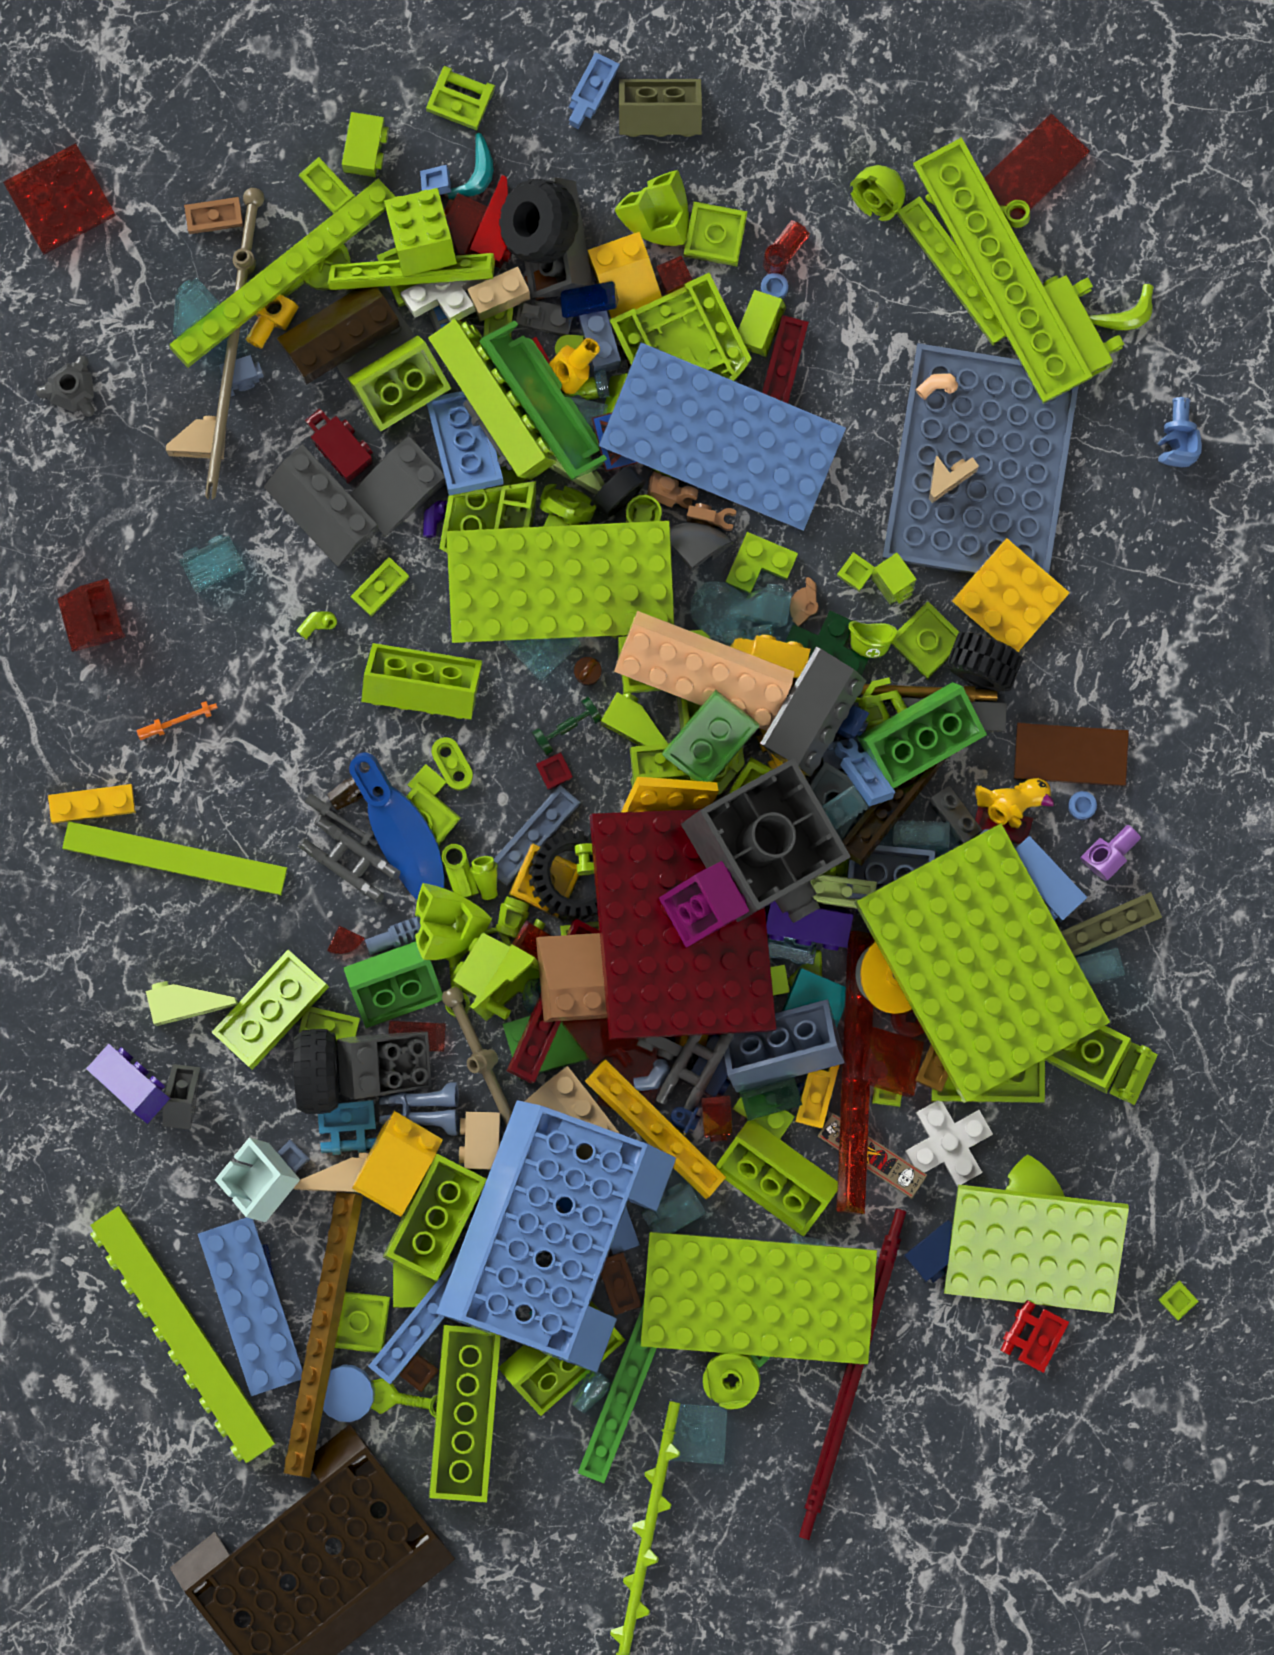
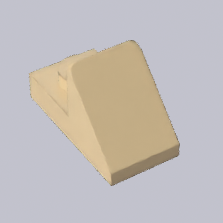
M936 456L929 494L931 503L977 472L979 465L973 457L968 461H965L964 458L959 460L950 468L952 470L950 473L939 457Z

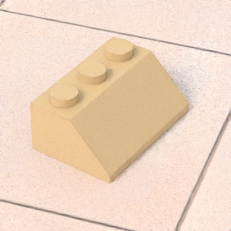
M568 1066L524 1101L547 1107L619 1133ZM581 1145L577 1149V1157L582 1160L589 1159L593 1154V1149L589 1145Z

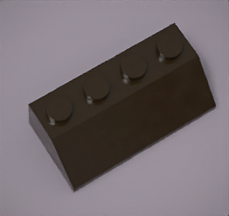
M377 287L357 288L279 336L277 340L307 385L396 330L400 325L398 317Z

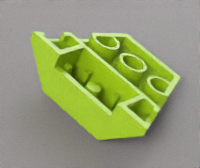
M536 481L479 489L449 496L439 549L447 553L446 531L533 527L536 510Z

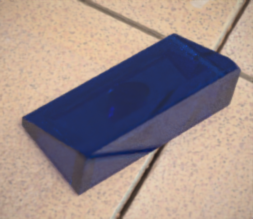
M610 281L562 291V317L569 318L616 309L619 298L615 282Z

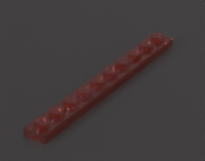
M850 931L847 947L843 1044L845 1063H843L837 1189V1212L855 1215L865 1214L873 1005L862 995L858 988L856 966L861 954L875 942L872 934L861 931Z

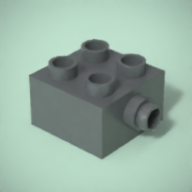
M794 758L701 809L681 824L706 869L722 861L730 871L733 882L738 891L744 896L749 909L748 913L736 919L737 922L773 902L777 903L782 914L788 912L790 920L793 923L797 922L820 908L817 900L813 898L817 893L810 881L851 857Z

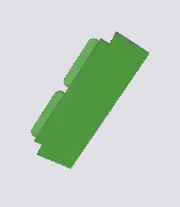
M513 321L482 337L479 342L570 479L573 480L595 471L607 460L605 455L595 460L591 459L600 451L599 439L570 397H564L560 391L562 388L561 382L534 341L525 338L524 335L514 341L509 334L518 326L517 322Z

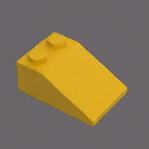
M640 232L588 250L589 263L610 319L633 308L636 310L662 297Z
M394 1111L381 1128L352 1189L401 1217L434 1160L443 1139Z

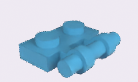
M374 1100L338 1103V1108L331 1111V1113L318 1114L319 1134L331 1133L330 1142H320L321 1154L332 1153L333 1155H341V1152L346 1151L367 1153V1150L372 1148L376 1138H366L365 1130L376 1129ZM356 1131L357 1139L340 1140V1132Z

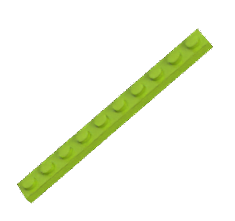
M378 178L170 344L172 352L189 368L385 212L384 200L394 198V194Z

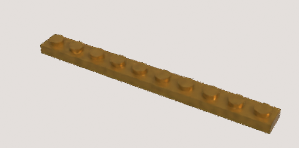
M343 1192L336 1193L288 1452L285 1458V1474L307 1478L311 1476L363 1200L362 1195Z

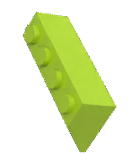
M373 643L364 672L361 702L396 707L402 710L409 709L428 714L452 716L457 719H472L482 661Z
M751 1118L715 1166L726 1177V1181L803 1237L842 1185Z
M436 1154L408 1204L383 1258L406 1270L437 1281L487 1179Z
M591 1301L589 1306L599 1310ZM615 1327L613 1328L602 1361L626 1341ZM523 1345L498 1367L502 1374L540 1416L591 1372L526 1345Z

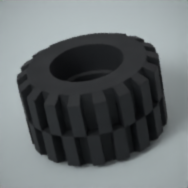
M961 632L957 635L946 667L956 676L977 686L994 691H1011L1023 657L1014 648L996 639L977 633Z

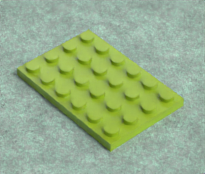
M958 1184L944 1294L1025 1303L1028 1300L1037 1305L1113 1313L1129 1206L1122 1203Z

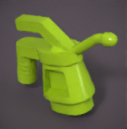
M890 677L872 681L862 698L857 697L855 700L860 709L869 713L866 721L869 723L865 732L890 718L883 703L884 700L890 699L897 713L907 708L898 690L871 695L876 687L890 684Z
M506 896L504 903L500 905L498 924H496L495 928L486 929L484 933L498 932L502 942L510 947L512 944L508 937H514L534 944L546 924L536 919L527 934L521 933L520 930L530 913L528 912L530 904Z

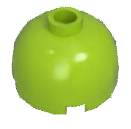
M881 165L866 167L850 183V187L853 186L851 197L856 205L868 216H871L872 212L877 216H881L878 219L880 221H887L893 218L904 204L906 193L904 183L900 175L889 167Z

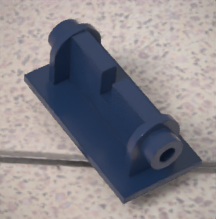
M676 1107L670 1115V1121L673 1125L685 1130L684 1136H686L687 1132L693 1134L701 1118L696 1115L699 1108L696 1107L693 1113L683 1107Z

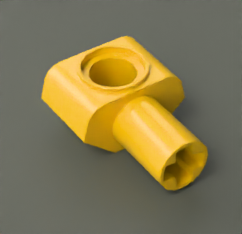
M280 294L255 314L258 319L245 340L251 345L262 349L274 327L286 330L299 306L294 301ZM272 304L282 306L281 310L276 314L267 312L268 307Z
M586 338L576 349L566 345L550 361L549 365L561 382V390L564 393L575 394L588 380L589 363L600 351V347L595 340Z

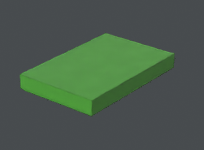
M715 690L662 752V756L694 781L713 782L759 728V723Z

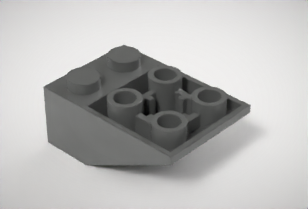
M427 1031L361 1035L337 1039L341 1095L352 1099L432 1087Z

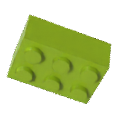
M438 188L384 200L403 277L457 264Z
M418 335L347 378L372 423L380 431H383L452 389L426 342Z

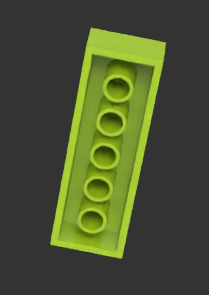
M454 319L428 337V339L517 476L532 480L558 461L479 342L482 336L473 324L470 326L466 321L462 322Z
M443 1325L429 1498L487 1503L501 1339L499 1335L491 1332L487 1333L473 1327Z

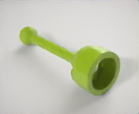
M594 376L589 377L575 394L562 393L564 397L580 395L586 400L600 398Z

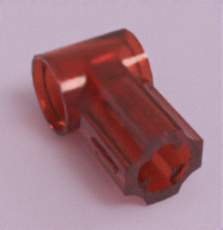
M791 220L775 242L767 247L764 254L763 267L768 274H782L785 272L788 263L810 237V233L803 225ZM773 255H778L783 259V262L774 264L769 258Z

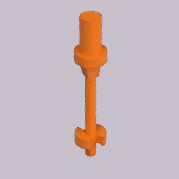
M205 701L201 703V709L163 723L160 722V719H156L154 724L136 730L139 739L143 740L159 734V736L164 735L165 728L204 713L206 718L211 717L210 711L217 709V704L214 703L208 706Z

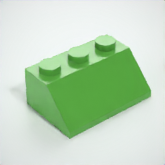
M416 941L344 967L350 990L365 1028L442 1001L443 993L431 960H423Z

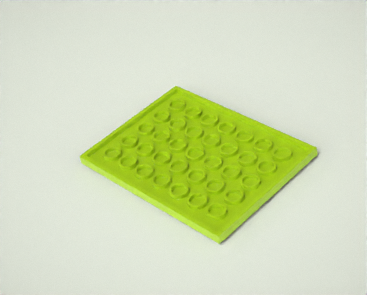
M1002 824L993 827L854 902L963 1103L968 1102L1110 1023Z

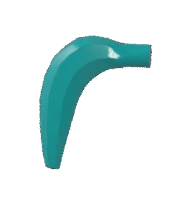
M481 133L475 134L474 173L468 182L452 188L451 192L447 193L449 200L481 194L492 181L494 171L493 160Z

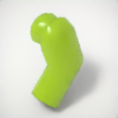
M328 611L312 612L296 632L307 640L315 629H333L336 627L337 618Z

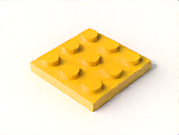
M1006 538L953 598L952 602L993 638L1019 652L1070 592Z

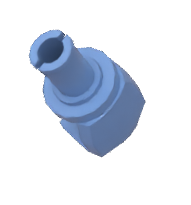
M1176 397L1172 399L1173 421L1164 425V432L1167 435L1158 442L1159 446L1169 444L1172 451L1163 452L1158 457V461L1165 465L1188 467L1195 463L1201 454L1200 430H1197V425L1189 421L1190 399Z

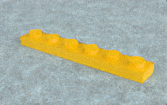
M606 1059L585 1080L649 1145L676 1157L673 1168L705 1199L710 1197L726 1177Z

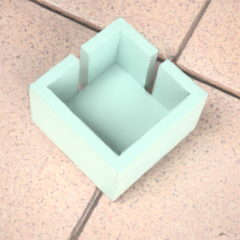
M249 1137L234 1157L238 1161L252 1164L253 1166L250 1167L230 1161L215 1181L229 1197L233 1198L232 1201L245 1217L266 1222L300 1179L269 1143Z

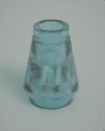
M592 1371L590 1374L587 1373L572 1405L582 1413H586L588 1409L610 1391L608 1389L611 1385L610 1380L600 1372L595 1373Z

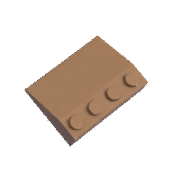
M600 933L537 937L544 1022L607 1018Z

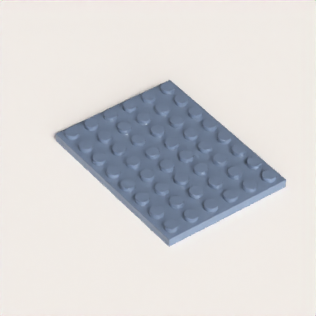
M917 343L882 559L886 560L895 553H898L907 564L975 574L1007 538L1049 574L1078 386L1043 404L1018 359ZM950 373L956 378L955 381L958 383V389L955 392L949 394L944 389H936L925 400L915 390L933 374ZM936 456L939 457L950 473L952 472L950 468L959 460L964 458L965 461H968L973 457L979 465L977 472L931 503L929 494Z

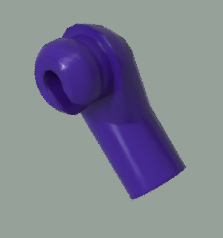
M439 500L425 510L423 537H437V523L445 518L448 501Z

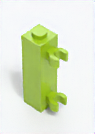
M1067 275L1061 278L1054 276L1043 283L1044 288L1092 376L1109 369L1113 363L1110 354L1121 350L1124 342L1120 335L1111 338L1105 343L1101 340L1079 297L1092 291L1093 285L1087 277L1073 286Z

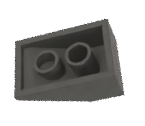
M408 436L384 457L350 493V496L375 521L379 531L386 537L439 491L446 482L443 472Z

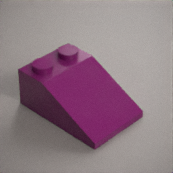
M722 861L695 874L659 897L686 948L749 912L744 896L738 891L730 871Z

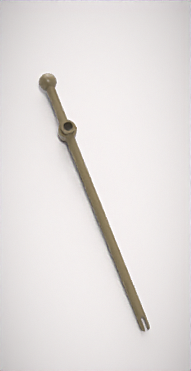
M249 188L243 195V202L247 209L241 249H238L233 256V264L237 270L235 292L247 283L248 274H251L256 267V259L251 251L257 210L264 202V194L257 188ZM240 327L231 333L227 340L205 497L209 499L212 487V500L216 497Z
M453 987L443 992L442 1001L446 1006L452 1008L473 1053L467 1060V1067L472 1073H482L507 1127L512 1110L492 1069L498 1063V1055L492 1049L482 1048L463 1007V992L460 988Z

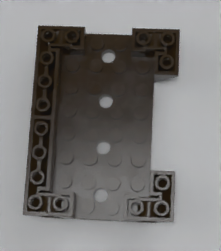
M351 1424L315 1451L312 1471L320 1481V1484L232 1553L218 1534L214 1532L170 1567L183 1591L233 1655H337L455 1560L452 1553L423 1516L412 1506ZM377 1501L383 1502L387 1507L386 1515L380 1519L375 1518L371 1514V1506ZM330 1538H337L342 1544L341 1551L336 1555H332L326 1550L325 1545ZM285 1574H291L296 1579V1587L292 1591H286L280 1585V1580ZM243 1610L250 1614L251 1622L247 1627H239L236 1624L235 1615L238 1611Z

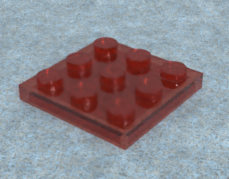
M76 143L3 182L43 255L116 216Z

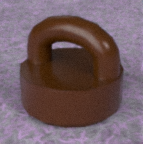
M584 657L577 661L574 666V675L579 683L590 686L599 681L602 669L596 659Z

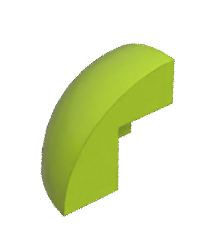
M678 170L649 180L647 182L648 187L643 188L639 192H630L616 206L615 212L622 223L633 233L640 232L643 239L666 246L685 244L689 228V211L685 188Z
M422 883L415 910V916L420 918L421 925L419 932L415 934L420 955L423 960H439L466 950L476 937L479 938L482 932L486 931L492 918L483 909L463 896L438 886Z
M1028 1154L1015 1165L1008 1175L1009 1185L1006 1187V1190L1065 1197L1059 1183L1042 1163Z

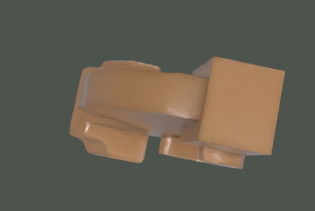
M810 577L806 578V587L795 592L790 601L789 609L793 618L792 621L798 627H801L811 616H815L819 612L817 585Z

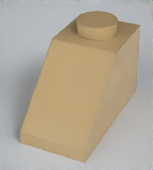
M204 416L203 420H194L166 445L168 456L210 459L216 416ZM224 438V444H223V451H222V458H221V459H224L225 438Z

